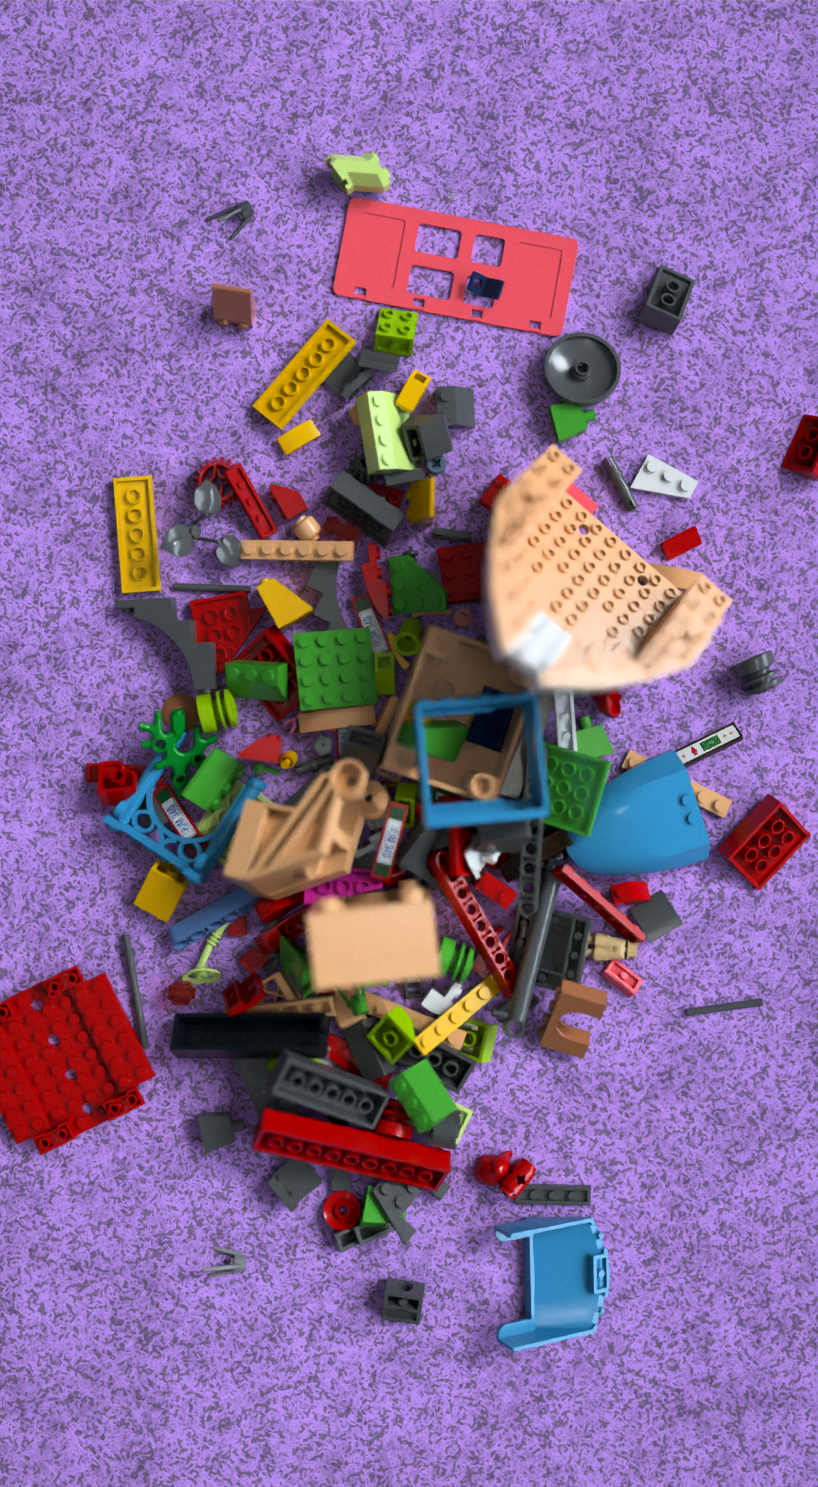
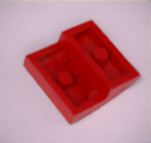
M256 972L248 976L242 983L234 980L222 992L226 1012L229 1016L236 1015L253 1007L266 997L260 975Z

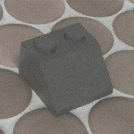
M458 386L436 387V414L446 415L448 428H475L474 389Z

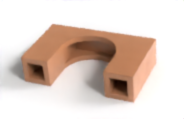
M562 979L560 986L555 988V999L550 1000L549 1013L544 1015V1025L539 1027L537 1037H540L539 1046L584 1058L589 1047L590 1032L569 1026L560 1017L567 1013H581L601 1019L607 1006L608 992Z

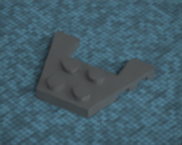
M382 1179L371 1193L382 1212L388 1217L393 1230L400 1237L401 1243L405 1246L417 1230L401 1216L424 1188ZM443 1182L437 1191L425 1190L440 1201L451 1186Z

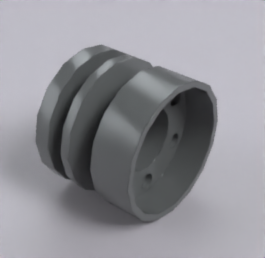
M771 650L733 666L738 678L745 676L748 678L741 686L751 685L752 687L744 691L746 696L764 693L784 681L783 676L776 678L772 676L780 672V669H769V666L776 662Z

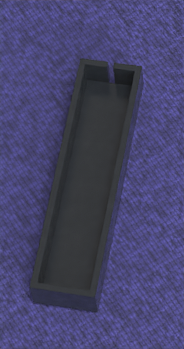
M175 1013L170 1051L177 1059H278L282 1050L286 1049L310 1059H327L328 1041L326 1038H329L330 1020L326 1013H238L229 1016L227 1013Z

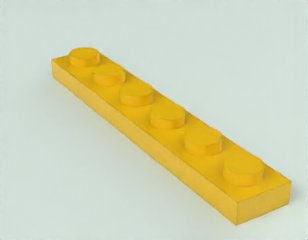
M491 973L415 1036L416 1041L413 1044L422 1056L428 1054L500 992Z

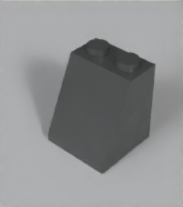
M529 819L469 825L472 827L471 844L474 845V852L519 853L531 838Z

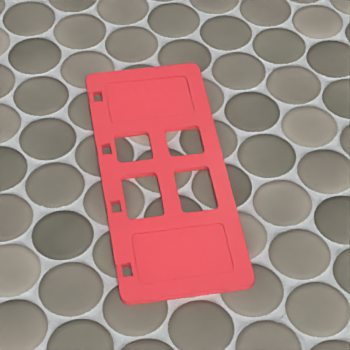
M355 197L350 200L333 290L336 295L557 337L563 329L578 243L573 238ZM423 224L461 232L462 236L457 258L417 252L415 250V243L419 226ZM477 235L501 239L505 242L502 261L499 267L471 261L474 239ZM419 266L453 273L454 278L450 298L444 300L409 293L407 286L411 267ZM473 271L488 278L505 282L499 300L494 299L493 307L486 308L463 302L467 278L472 275ZM355 289H366V296L355 294ZM413 300H424V307L413 305ZM472 310L482 311V318L471 316ZM530 321L541 323L540 329L529 327Z

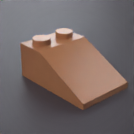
M212 283L213 318L215 322H218V325L223 327H229V324L237 325V328L242 330H248V327L253 328L257 305L252 290Z

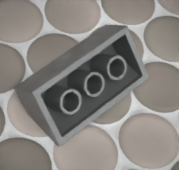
M343 470L329 485L322 503L384 548L405 516L398 507L388 503L384 497L377 495L367 485L360 483L353 475Z
M413 1027L414 1034L417 1036L421 1030ZM442 1042L425 1056H422L416 1046L412 1044L397 1060L410 1068L427 1059L444 1087L459 1094L477 1064V1061Z

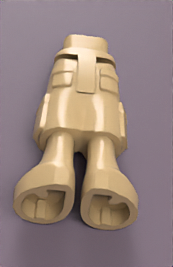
M595 933L589 937L588 944H592L594 947L587 948L586 957H592L593 961L605 962L608 960H628L629 957L637 958L638 943L630 942L629 939L612 937L606 933Z

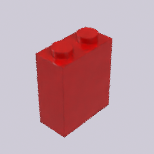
M483 867L480 871L481 877L478 879L475 877L471 882L472 885L507 910L517 896V893Z

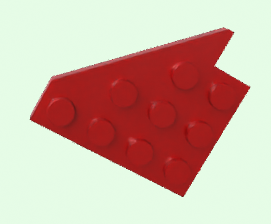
M246 590L189 601L192 618L196 621L197 643H216L217 675L225 672V663L234 659L267 610L265 606L250 609Z

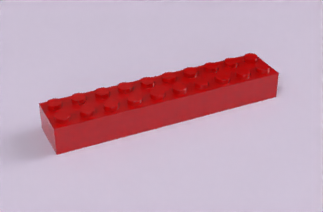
M264 1108L253 1132L251 1150L437 1191L450 1172V1151L443 1150L442 1148H434L421 1143L408 1142L404 1139L391 1138L387 1135H378L369 1131L352 1129L348 1126H339L331 1122L314 1120L313 1118L300 1117L274 1109Z

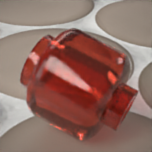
M175 980L172 985H169L168 1000H171L173 1005L188 1006L191 1003V999H195L196 988L192 987L190 981Z

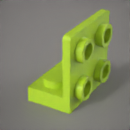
M380 308L374 351L412 357L418 313Z

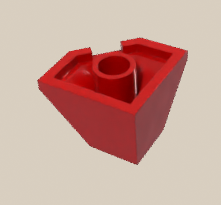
M119 760L99 762L97 794L102 807L118 805L121 801H126L137 792V774L124 767V764Z

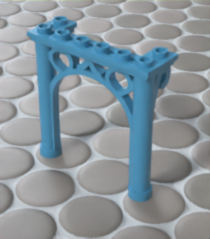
M184 731L182 737L177 742V749H179L187 737L188 733ZM156 752L137 781V792L126 801H121L115 808L113 815L108 814L102 820L107 823L105 826L110 830L126 832L130 840L136 843L139 841L144 844L143 848L150 853L154 851L159 854L158 858L165 863H169V861L175 865L174 868L186 875L185 879L194 885L196 883H208V874L237 830L246 799L255 801L268 784L251 774L220 825L212 833L200 838H185L167 829L155 813L153 806L154 788L167 768L164 767L157 771L154 764L165 757V752ZM146 797L147 810H138ZM141 814L150 815L151 826L147 829L138 824V817ZM157 826L158 829L156 831L159 834V842L145 833L154 831ZM212 839V841L206 848L205 852L203 853V849L200 843ZM179 841L182 842L177 848L178 855L166 847L170 843L178 844ZM187 844H194L197 849V856L193 859L188 858L183 853V848Z

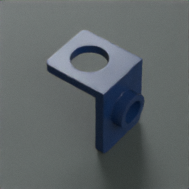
M473 271L467 290L481 297L499 300L505 282L488 278ZM476 278L480 279V286L478 289L474 288V281Z

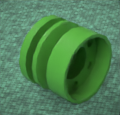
M444 935L438 948L440 976L438 977L444 978L447 971H451L450 981H454L456 975L459 974L458 983L463 984L474 962L475 946L470 944L467 952H465L466 943L462 942L459 949H456V939Z

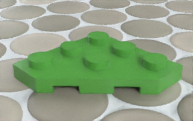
M411 556L389 557L393 614L449 610L448 591L443 586H440Z

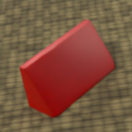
M693 526L659 545L667 560L670 561L702 544L696 526Z

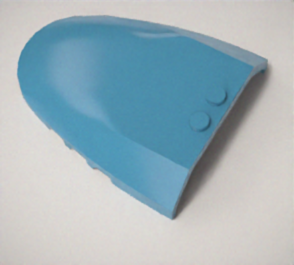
M668 750L644 760L626 772L620 773L610 782L605 783L590 837L567 831L574 843L566 848L568 856L578 867L595 874L629 875L653 873L709 859L710 840L687 769L675 750Z

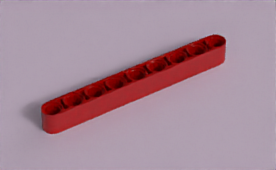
M446 851L430 853L427 858L428 866L503 996L511 999L518 974L516 968L463 877L451 876L450 854Z

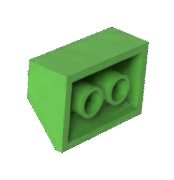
M233 660L225 663V683L235 698L287 702L288 663Z
M214 747L181 795L202 809L214 814L221 807L226 795L231 793L235 782L242 777L246 766L230 754Z
M427 1059L403 1071L388 1083L419 1133L431 1130L458 1109Z

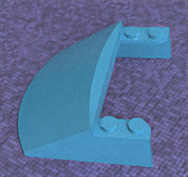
M523 1217L521 1221L494 1226V1235L499 1241L505 1242L524 1238L525 1319L501 1323L497 1330L498 1343L510 1351L516 1352L596 1332L598 1328L596 1323L600 1314L603 1315L605 1310L603 1308L604 1296L608 1297L610 1270L607 1248L603 1245L602 1233L598 1231L593 1218Z

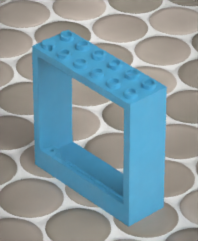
M524 691L519 692L515 696H511V693H501L494 698H491L490 694L479 695L475 699H471V696H462L455 701H451V698H440L439 701L432 703L431 699L419 700L411 708L422 829L536 819L549 816L537 694L531 695V692ZM523 707L532 799L510 802L498 799L431 805L422 717L493 712L498 708Z

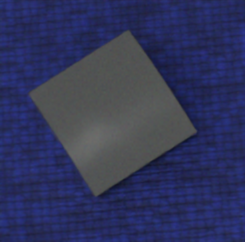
M362 349L358 366L397 373L401 355Z
M422 468L384 474L386 487L417 482L425 479Z
M662 890L651 895V901L638 903L629 908L649 943L654 942L683 924Z

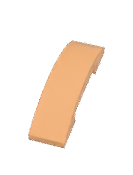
M374 705L298 714L300 734L347 728L349 724L357 727L376 724Z

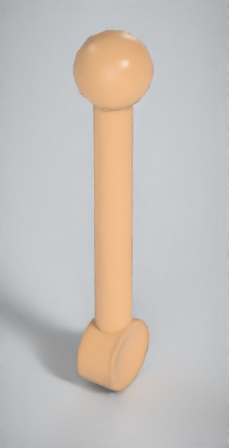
M449 608V610L418 612L412 613V616L418 617L419 615L432 614L450 615L452 613V610Z

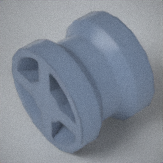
M442 455L427 460V470L431 474L438 475L445 470L446 461Z

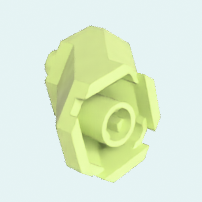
M366 152L362 156L330 154L325 158L327 168L332 167L333 169L330 174L342 191H346L347 195L353 191L385 193L390 189L391 182L389 178H391V175L385 167L382 168L378 163L380 160L375 152Z

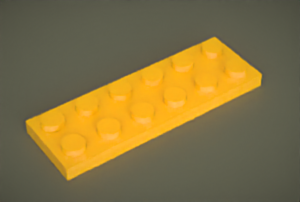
M326 319L252 407L282 431L355 346L356 341Z
M151 475L113 478L122 594L161 591L153 478Z

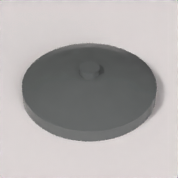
M577 332L565 335L552 344L545 357L543 372L549 389L559 399L575 406H592L603 402L614 392L620 379L621 365L616 351L607 341L590 333Z

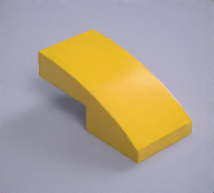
M309 419L277 438L276 441L284 455L288 456L301 449L304 445L316 440L321 434L313 421Z
M390 631L387 635L390 649L394 652L399 666L405 671L410 667V664L395 650L393 646L395 636Z

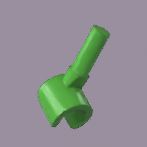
M257 762L253 767V771L260 775L264 770L280 775L281 772L261 762Z

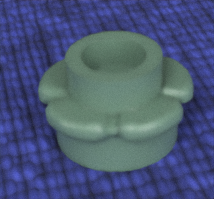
M325 736L318 737L317 741L314 742V748L317 750V753L324 755L331 752L332 740Z

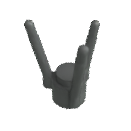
M245 200L231 208L207 217L206 221L221 217L217 220L220 223L234 215H237L240 220L244 219L230 236V240H232L247 223L252 221L251 216L255 213L250 203Z

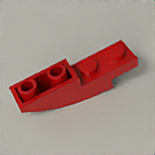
M376 543L368 544L369 563H362L363 577L374 607L384 621H389V616H392V605H388L387 597H391L390 586H386V581L378 582V579H382L381 567H377V560L381 559L380 548H376Z

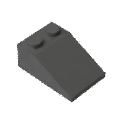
M661 265L637 320L673 335L681 322L695 280Z

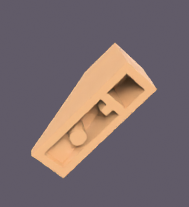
M354 986L339 987L349 1001L351 996L357 994ZM335 988L334 1000L337 1014L334 1018L338 1026L347 1029L367 1019L366 1014L354 1017L352 1008L347 1007V1003Z

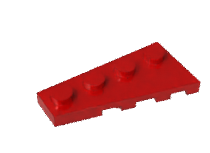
M329 1033V1038H326L328 1041L327 1057L353 1075L362 1078L346 1039ZM393 1072L372 1082L383 1085L387 1089Z

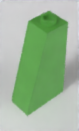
M457 720L423 721L426 754L455 763L470 727ZM403 722L396 741L415 750L412 722Z

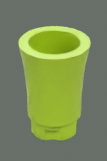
M406 618L394 638L393 646L401 655H414L420 648L422 629L417 618Z

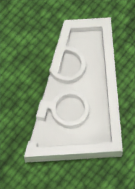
M648 454L629 489L689 499L699 481Z

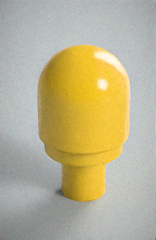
M289 750L282 755L281 767L283 769L292 768L298 760L296 752Z

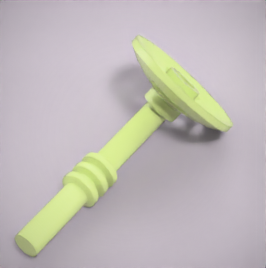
M229 923L211 932L212 935H209V939H206L207 943L195 969L189 970L182 975L184 982L199 985L202 983H213L221 978L219 971L207 968L205 964L213 946H216V943L219 942L218 939H221V934Z

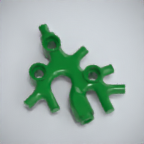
M183 709L171 710L169 714L170 731L168 733H163L162 712L157 710L154 711L153 724L141 721L138 724V729L152 734L150 740L141 741V749L153 748L156 752H165V757L154 765L157 771L167 766L173 770L171 780L174 784L177 798L181 799L184 798L181 793L188 784V777L185 774L186 767L192 764L194 767L200 768L206 759L204 750L209 745L217 742L218 739L215 734L203 739L201 737V726L195 725L193 726L194 744L192 749L188 752H180L177 749V742L185 730V713Z

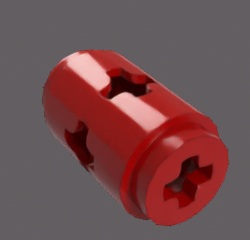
M523 1157L517 1160L499 1182V1191L510 1200L517 1198L535 1176L536 1168Z

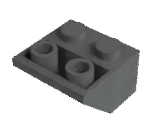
M445 414L410 415L401 425L410 461H426L453 451Z
M349 724L338 762L344 759H353L358 761L369 772V775L375 776L387 736Z

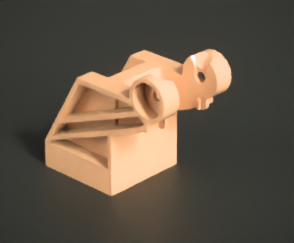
M344 759L338 762L327 774L321 773L320 777L313 783L296 808L246 799L223 875L254 896L272 900H279L350 874L365 819L376 820L388 811L391 801L389 792L379 782L367 780L369 772L358 761ZM354 778V784L348 785L349 779ZM372 795V800L367 802L366 797Z

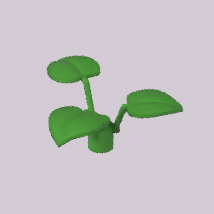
M389 982L355 985L357 994L351 996L350 1001L339 987L336 990L347 1003V1007L352 1008L354 1017L369 1012L365 989L378 985L389 987ZM312 985L305 990L302 999L320 990H315V985Z

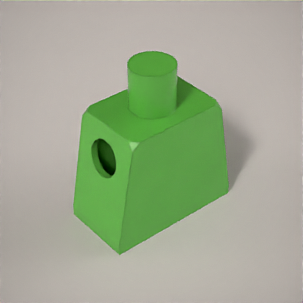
M568 403L550 405L548 408L557 444L586 432V422L596 420L594 409L583 411L582 406Z
M590 716L578 718L581 730L576 731L577 752L594 757L614 753L601 724L592 726Z
M368 1185L364 1193L359 1226L390 1228L391 1222L386 1214L382 1212L371 1193L375 1187ZM406 1211L401 1216L403 1219H405Z

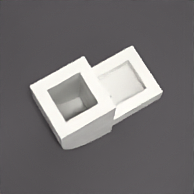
M455 979L445 994L431 986L421 1000V1005L429 1011L441 1015L455 1003L452 1000L459 997L462 989H460L462 985Z

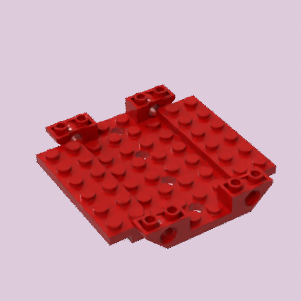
M75 965L0 1002V1112L16 1144L33 1137L32 1139L40 1155H43L75 1139L79 1134L107 1120L112 1121L145 1104L137 1085L155 1077L156 1073L106 972L85 981L78 965ZM34 1000H39L42 1003L41 1010H35L32 1007ZM52 1034L59 1037V1043L56 1045L51 1044L49 1041V1037ZM68 1069L75 1070L76 1077L74 1079L66 1076ZM85 1103H90L93 1106L91 1113H86L83 1110Z

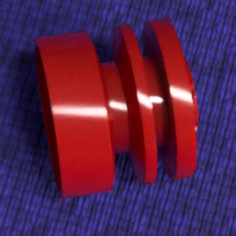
M389 1098L381 1114L383 1118L378 1120L374 1130L371 1129V1133L410 1141L413 1127L405 1124V1121L412 1120L398 1099Z

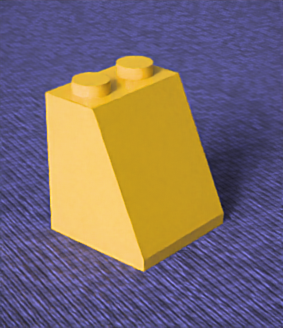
M267 577L261 580L259 586L256 587L281 631L314 613L313 608L274 578L269 579Z
M158 859L150 869L133 904L141 910L156 916L157 919L168 922L190 882L185 879L186 875L174 868L175 865L170 861L165 863Z

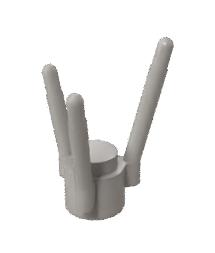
M213 1246V1250L234 1255L235 1257H231V1265L202 1268L203 1272L218 1271L208 1274L209 1278L231 1273H241L246 1271V1255H242V1251H233Z

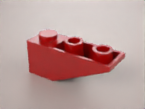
M303 906L253 938L263 955L272 953L280 947L279 938L281 936L290 940L308 927L307 913L309 909L307 906Z

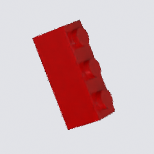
M804 414L781 467L818 481V416Z
M266 733V737H260L238 753V757L281 763L285 740L280 739L281 735Z

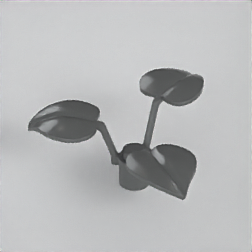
M204 480L196 488L193 495L194 506L198 511L204 512L203 515L195 521H191V525L176 524L172 526L166 533L160 549L177 557H185L192 551V540L212 542L219 545L215 549V555L220 563L228 567H238L242 563L240 559L241 543L238 538L233 535H226L222 538V541L200 536L201 529L196 524L205 518L208 513L212 515L217 514L222 503L217 487L211 481Z

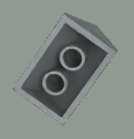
M375 1016L342 1030L362 1078L370 1081L400 1069L398 1061L392 1065L366 1037L380 1021Z

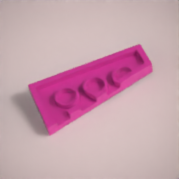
M351 868L348 875L304 890V907L312 905L318 899L334 897L343 899L383 890V880L370 877L372 869Z

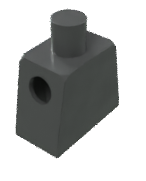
M202 1112L198 1116L205 1153L235 1142V1132L245 1130L244 1119L233 1120L231 1112Z

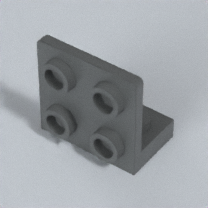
M350 352L324 381L345 404L349 403L374 378L372 370L358 366L359 361Z
M290 1158L268 1177L267 1183L286 1207L293 1212L298 1207V1202L319 1186L322 1180L307 1162Z

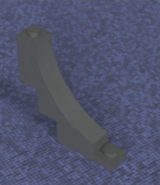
M317 562L306 583L307 587L323 594L313 615L330 623L326 631L349 629L342 617L337 599V575L341 562Z
M176 598L115 601L116 609H122V613L134 612V618L155 625L170 636L178 645L189 665L194 690H200V693H212V689H218L216 643H197L196 621L177 620Z

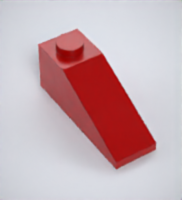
M304 891L279 900L262 898L255 902L253 906L260 920L270 924L304 902Z

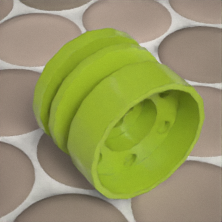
M229 688L224 689V698L220 690L216 691V700L212 699L210 693L196 696L199 718L205 734L218 732L219 722H222L225 730L229 729L228 720H230L232 728L238 727V709L235 698L232 696Z

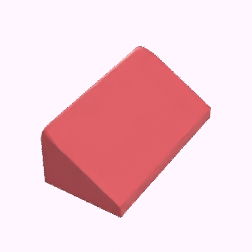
M572 483L566 490L573 499L591 514L599 507L575 484Z
M610 960L599 974L629 998L635 995L643 982L639 976L618 960Z

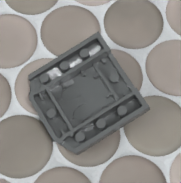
M524 904V909L527 912H531L533 909L532 905ZM518 907L508 955L517 972L533 916H522L518 911ZM554 909L534 986L555 991L556 986H560L562 979L581 984L592 918Z

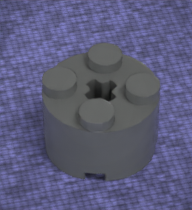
M454 1111L434 1126L429 1134L428 1144H432V1147L456 1150V1138L459 1136L461 1111Z

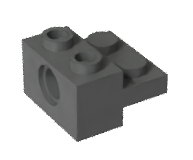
M387 1277L382 1319L419 1325L425 1283Z

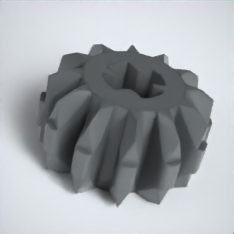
M363 452L360 456L355 455L354 459L349 463V473L357 481L359 480L360 483L366 482L369 485L370 481L375 483L377 478H380L381 474L368 475Z

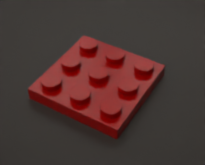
M489 541L437 548L442 586L448 591V604L485 599L484 565Z

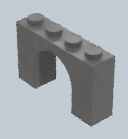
M420 821L397 851L395 857L398 861L397 865L404 871L408 869L412 871V875L419 881L422 879L427 881L426 885L431 889H439L441 891L440 894L447 899L434 874L426 866L428 854L442 835L435 828L422 829V822ZM475 877L463 878L469 886Z

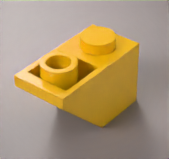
M415 369L404 385L395 405L403 411L412 414L425 395L432 378Z

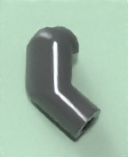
M275 950L268 955L271 961L263 965L265 972H270L279 967V950Z

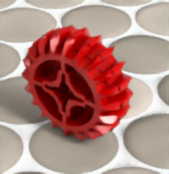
M213 457V463L206 459L207 466L204 467L203 464H200L199 466L202 471L195 470L199 477H193V481L198 482V484L193 485V488L196 489L204 481L206 475L214 469L213 477L209 481L214 484L219 477L223 482L220 489L214 484L221 495V508L225 509V502L231 507L232 503L230 500L233 498L235 502H238V499L233 490L224 496V490L229 486V483L225 477L221 476L219 469L231 468V459H228L226 463H224V457H220L219 462H217L216 457Z

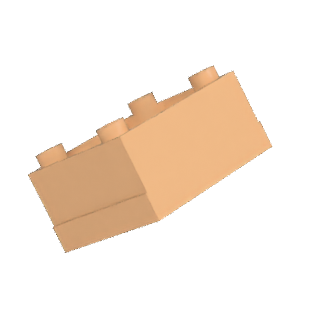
M433 625L424 626L420 638V648L412 661L378 767L417 780L415 750L396 741L403 722H406L404 715L410 701L431 699L432 703L439 701L440 698H451V701H455L462 696H471V699H475L481 695L484 685L515 696L519 692L527 691L532 682L503 657L497 663H494L490 645ZM515 707L500 752L468 742L465 738L455 763L426 754L429 784L477 801L497 800L524 722L523 707ZM475 713L431 716L430 721L457 720L470 727Z
M414 877L397 880L398 890L372 892L343 899L334 897L315 900V903L312 904L307 913L315 990L440 976L433 906L429 886L421 887V881Z

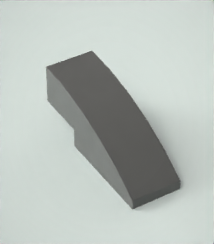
M358 1221L354 1227L348 1230L335 1229L330 1232L335 1250L341 1253L356 1245L362 1246L393 1231L392 1226L390 1228L360 1227Z

